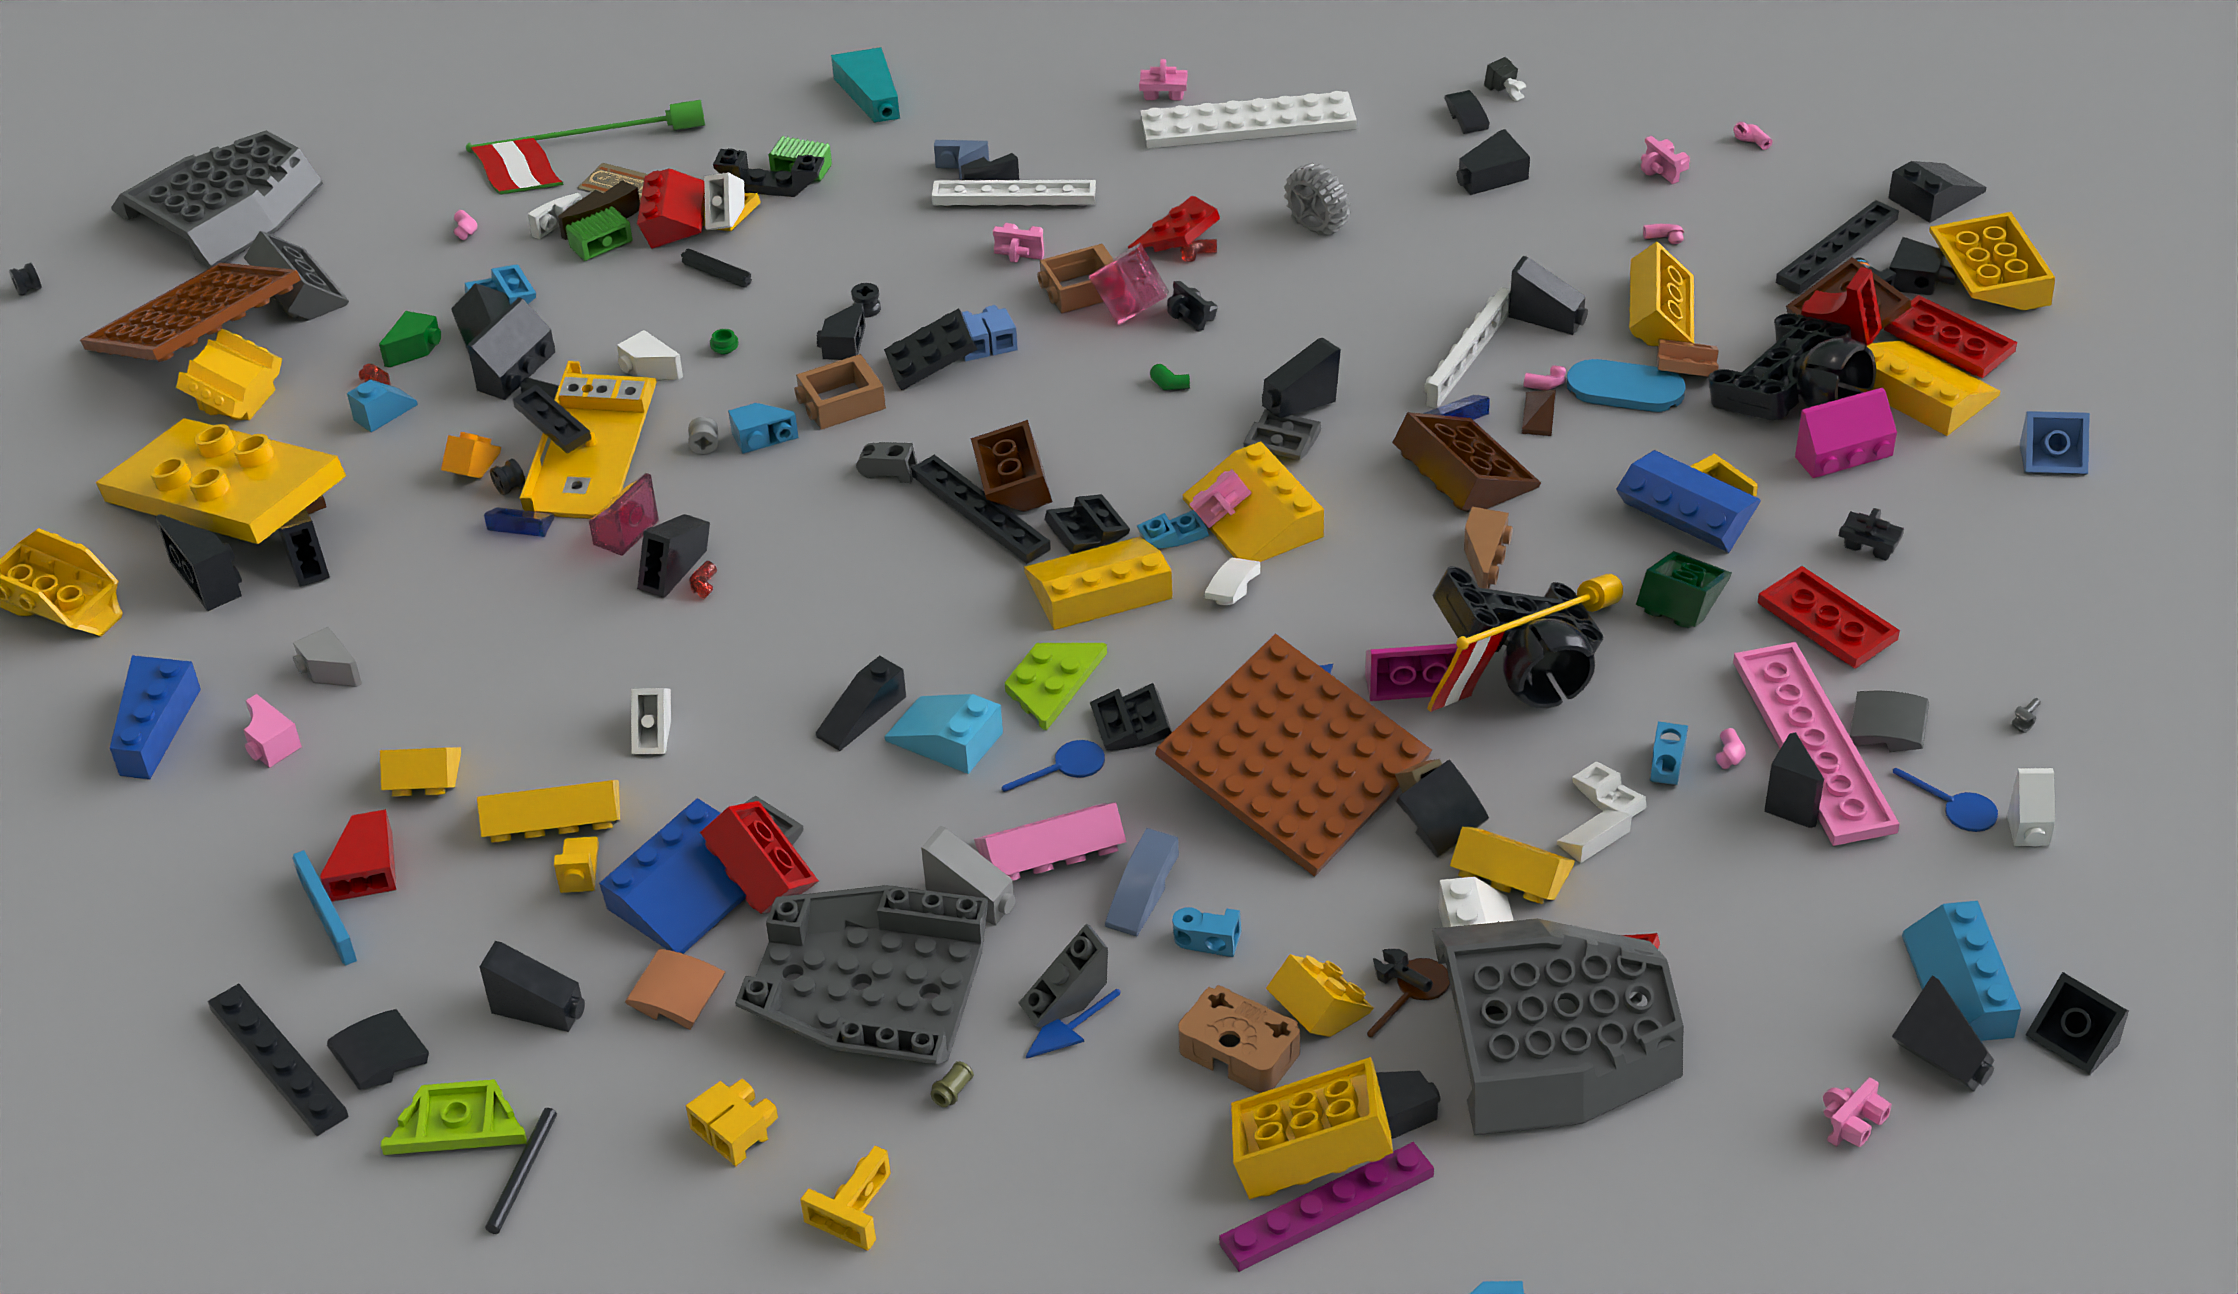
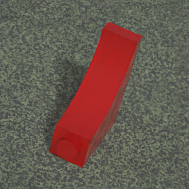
M1860 267L1846 287V292L1827 293L1816 290L1811 298L1803 304L1801 315L1846 324L1851 327L1852 339L1868 346L1879 334L1882 325L1872 270Z

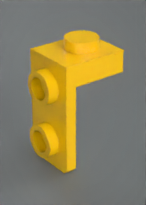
M1715 453L1690 466L1748 494L1757 496V483Z
M596 836L564 839L563 854L555 855L554 868L560 893L595 891L599 846Z

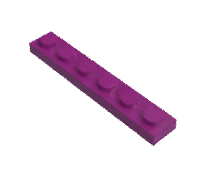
M1413 1141L1393 1151L1392 1154L1386 1155L1381 1160L1370 1162L1219 1235V1245L1240 1272L1434 1177V1167Z

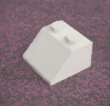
M1475 876L1440 880L1438 909L1443 927L1514 921L1508 897Z

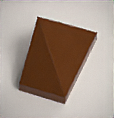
M1556 390L1526 392L1522 434L1552 436Z

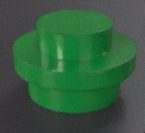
M730 329L716 330L710 339V348L719 354H729L739 345L738 337Z

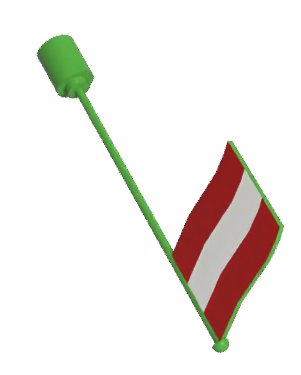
M701 100L670 104V110H665L666 116L474 145L468 143L466 150L469 153L473 152L479 159L491 186L499 194L564 185L563 181L553 172L545 151L536 140L667 121L668 126L673 125L674 130L705 126L704 112Z

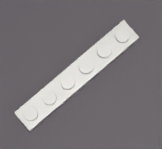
M1096 180L934 181L932 205H1095Z
M1501 287L1494 297L1491 296L1488 299L1486 307L1482 312L1477 313L1471 327L1464 330L1461 340L1452 346L1447 358L1440 361L1434 375L1427 378L1424 386V392L1427 393L1426 406L1438 409L1509 315L1511 290Z

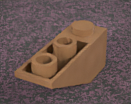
M1472 507L1465 525L1464 551L1479 588L1489 589L1491 584L1496 585L1499 575V566L1497 565H1503L1506 554V546L1504 544H1510L1513 526H1508L1509 513Z

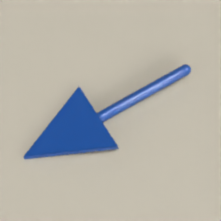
M1115 989L1067 1025L1061 1020L1056 1019L1043 1026L1028 1051L1026 1059L1085 1042L1072 1029L1118 997L1121 991Z

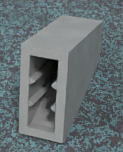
M940 826L921 847L926 890L988 898L986 921L996 925L1005 914L1007 915L1012 911L1015 905L1016 898L1013 892V880L947 828Z

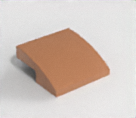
M1658 339L1657 368L1662 371L1709 376L1710 373L1719 368L1717 363L1719 350L1717 346Z
M659 949L625 1003L655 1020L662 1014L691 1030L721 982L725 971L692 956Z

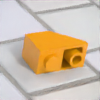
M460 432V437L448 435L441 470L481 479L500 454L501 447L491 445L492 439L475 434Z

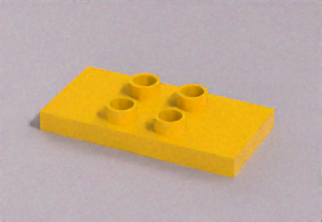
M183 418L99 479L96 484L105 502L155 516L162 514L201 529L259 544L345 478L346 474L336 455L271 440L265 434L251 435L230 430L229 426L224 424L210 425Z

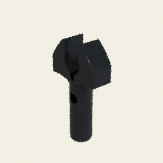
M1401 949L1382 950L1384 961L1389 964H1383L1380 960L1373 958L1375 974L1379 981L1386 984L1393 978H1400L1424 992H1429L1432 989L1433 981L1407 967L1409 964L1408 954Z

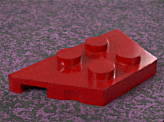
M1196 196L1189 197L1179 206L1172 208L1163 219L1154 222L1152 228L1128 246L1130 255L1139 256L1141 251L1153 246L1154 252L1189 245L1220 220L1217 208Z

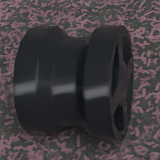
M31 262L25 264L22 269L13 268L9 270L12 282L20 296L26 294L27 290L42 288L38 274Z
M860 283L852 288L853 305L863 303L865 318L873 317L880 312L879 288L875 284Z
M513 458L506 461L502 467L495 466L490 469L492 482L501 495L508 494L513 487H523L526 482L523 470Z

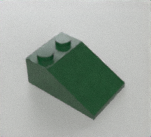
M1673 551L1646 570L1636 605L1644 608V612L1656 617L1664 615L1674 619L1673 622L1678 626L1685 628L1696 627L1706 618L1729 581L1732 572Z

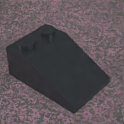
M1910 161L1892 171L1888 199L1931 223L1986 192L1987 187L1945 163Z
M162 514L155 516L171 565L207 611L242 596L238 585L242 582V578L237 568L232 565L231 561L235 559V555L227 542L223 544L215 533Z

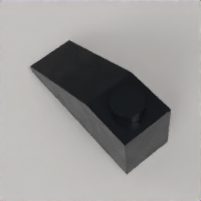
M879 655L856 674L816 731V737L839 751L845 748L906 698L903 668Z

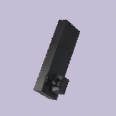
M538 385L513 398L514 408L521 412L567 454L591 440L590 430Z

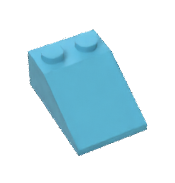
M974 694L920 696L885 735V741L969 774L1003 734L1001 705Z

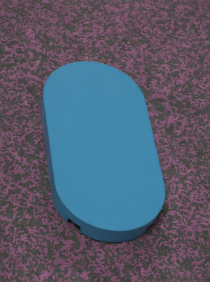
M1589 359L1574 364L1567 374V389L1570 393L1572 390L1576 398L1592 404L1662 412L1669 410L1670 406L1674 404L1676 406L1681 404L1685 396L1686 386L1683 378L1676 372L1658 370L1655 366Z

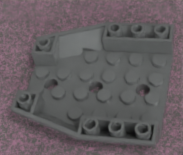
M265 130L235 140L234 144L222 148L217 146L211 148L210 152L198 156L193 154L179 160L121 193L111 206V209L127 220L135 218L142 213L190 241L195 260L211 268L244 252L245 249L252 245L259 231L270 235L276 232L317 191L323 182L298 147Z
M890 885L776 897L766 921L769 943L756 977L745 976L735 1004L745 1011L829 1049L931 1064L947 1061L982 955L988 898ZM791 974L802 975L796 978L795 980L785 979L788 975ZM860 983H867L870 985L867 986L864 990H857L853 988L854 986ZM927 993L938 994V996L931 1000L922 998Z
M1538 918L1432 929L1438 964L1446 963L1471 1081L1472 1090L1467 1099L1474 1135L1583 1124L1683 1076L1684 1025L1668 960L1650 941ZM1629 993H1642L1647 999V1005L1637 1006L1633 1004L1629 998ZM1560 999L1572 1001L1576 1006V1012H1563L1558 1007L1557 1001ZM1489 1006L1499 1007L1504 1012L1505 1018L1500 1021L1492 1020L1487 1016L1485 1009Z

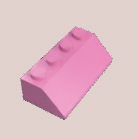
M1114 802L1094 805L974 838L980 855L1012 880H1017L1021 878L1020 872L1028 869H1033V873L1038 874L1054 869L1052 863L1064 859L1066 865L1086 860L1085 854L1098 851L1099 856L1119 851L1117 845L1125 843L1126 838L1117 804Z

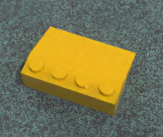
M2012 212L1929 227V232L1971 298L2020 310L2052 305L2055 276Z
M1904 341L1871 343L1867 346L1873 352L1876 362L1875 384L1871 390L1883 388L1886 391L1891 407L1946 436L2000 396V390ZM1857 388L1862 392L1871 391L1867 389Z
M1261 441L1234 451L1183 494V500L1193 510L1189 505L1193 501V497L1200 491L1207 490L1217 481L1218 476L1224 471L1228 472L1231 469L1252 492L1233 508L1235 511L1233 515L1230 516L1227 513L1209 528L1234 558L1262 562L1324 537V508Z
M1141 536L1024 566V573L1053 630L1172 599V570L1161 551Z
M1371 1057L1231 1103L1233 1164L1249 1200L1259 1196L1273 1195L1278 1190L1296 1184L1304 1185L1315 1178L1330 1173H1341L1349 1167L1367 1161L1375 1162L1393 1153L1391 1132Z

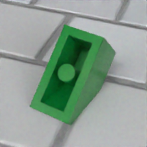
M405 311L379 343L384 367L390 368L428 356L441 340V330L438 327L436 316Z

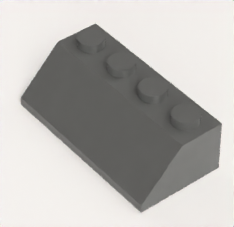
M259 231L244 256L247 263L252 266L295 269L301 278L299 282L293 284L294 288L291 291L282 295L275 294L272 296L284 306L283 311L294 318L301 316L311 320L347 306L349 300L305 248Z

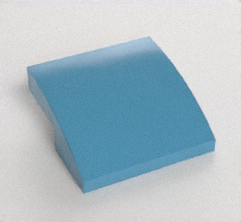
M518 264L492 268L491 278L465 283V293L475 283L506 293L510 305L517 298L524 299L527 304L536 298L535 290Z

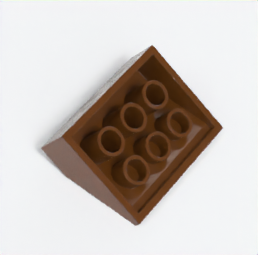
M1407 412L1392 442L1401 451V455L1405 459L1412 461L1422 475L1429 477L1436 484L1437 490L1447 494L1453 500V505L1463 511H1469L1472 507L1488 509L1537 489L1541 484L1534 475L1471 418Z

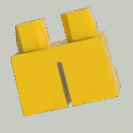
M743 1078L729 1087L722 1081H719L685 1105L690 1129L711 1147L714 1146V1149L735 1167L747 1158L745 1151L756 1141L765 1142L768 1140L766 1128L778 1118L777 1108L767 1098H763L752 1107L749 1103L755 1099V1092L751 1085Z

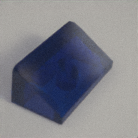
M1470 395L1423 414L1466 417L1474 420L1489 414L1490 399L1487 396Z
M499 507L489 510L484 514L486 527L489 531L545 537L555 518L552 513Z

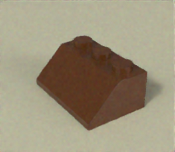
M1028 420L970 438L987 500L1023 512L1053 502Z

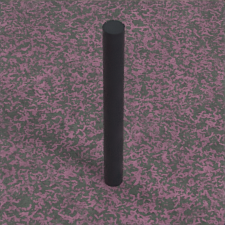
M544 1108L485 1226L488 1232L492 1234L500 1232L557 1117V1112L554 1109Z

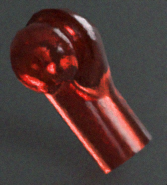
M1198 239L1192 241L1187 246H1182L1180 249L1182 253L1181 258L1186 262H1192L1196 259V254L1217 253V239Z
M372 363L363 365V369L359 371V378L361 380L365 379V382L371 379L391 386L389 374Z
M705 561L689 579L691 591L694 594L697 593L702 599H705L714 590L713 586L707 582L717 572V568L712 562Z

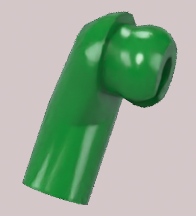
M1156 364L1151 368L1150 377L1161 389H1190L1189 374L1174 375L1163 364Z

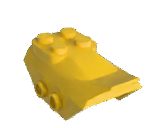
M38 528L19 541L0 558V608L20 616L36 614L65 626L101 637L123 615L116 594L119 581L88 548L80 543L76 544L56 533H50Z

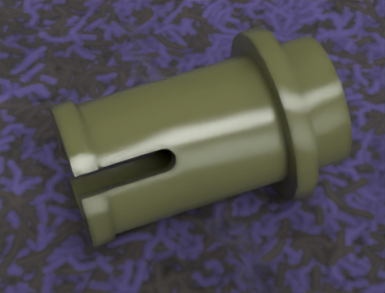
M956 1061L942 1080L933 1083L930 1093L932 1100L941 1107L955 1104L958 1100L957 1095L974 1076L972 1069L966 1063Z

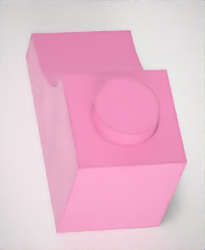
M257 694L246 700L252 721L248 727L243 729L247 740L245 748L254 760L259 759L270 768L302 747L295 723Z

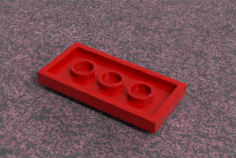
M1920 295L1911 300L1912 307L1884 328L1885 331L1895 335L1897 338L1903 339L1981 378H1984L2016 352L2017 347L2016 341Z
M1800 566L1758 595L1757 603L1854 669L1893 644L1899 638V629L1803 566Z

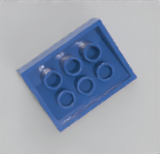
M695 799L599 882L607 909L666 950L684 954L746 898V894L741 887L727 876L726 867L721 860L707 849L705 845L706 840L700 834V831L721 813L702 800Z

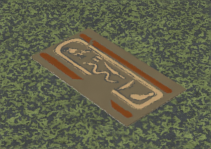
M602 162L577 188L590 192L597 190L604 193L620 181H625L638 187L641 202L644 177L648 174Z

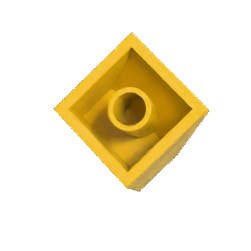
M461 747L380 750L381 790H392V796H412V789L424 788L425 795L445 794V788L455 787Z

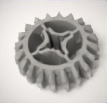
M1312 162L1303 167H1298L1286 179L1287 184L1284 186L1286 191L1284 198L1288 200L1286 206L1291 209V216L1296 217L1297 224L1301 223L1303 227L1310 229V231H1316L1318 235L1324 233L1330 235L1339 231L1348 222V216L1351 214L1348 209L1351 203L1346 199L1348 193L1343 190L1342 186L1344 184L1339 183L1337 175L1333 176L1331 174L1330 168L1324 169L1322 164L1315 165Z

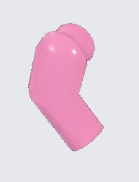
M1738 122L1733 128L1735 137L1740 141L1756 143L1763 150L1768 149L1772 145V139L1756 125Z
M459 210L455 213L454 220L457 222L458 227L454 229V234L460 239L466 240L469 234L473 235L477 230V223L464 210Z
M1660 223L1643 226L1644 239L1668 237V241L1671 244H1679L1684 239L1682 235L1684 230L1680 225Z
M1554 365L1550 368V375L1546 376L1526 373L1524 387L1550 390L1560 386L1566 381V368Z
M1728 728L1720 734V739L1724 744L1723 751L1715 756L1722 769H1728L1732 764L1736 766L1746 754L1745 747L1733 728Z

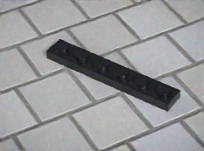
M1875 200L1778 272L1776 283L1792 292L1800 294L1897 221L1899 210Z
M935 454L911 467L914 479L1026 564L1051 550L1049 539L1002 504L987 500L982 489Z
M239 983L208 1001L212 1013L316 1136L349 1117L346 1107Z

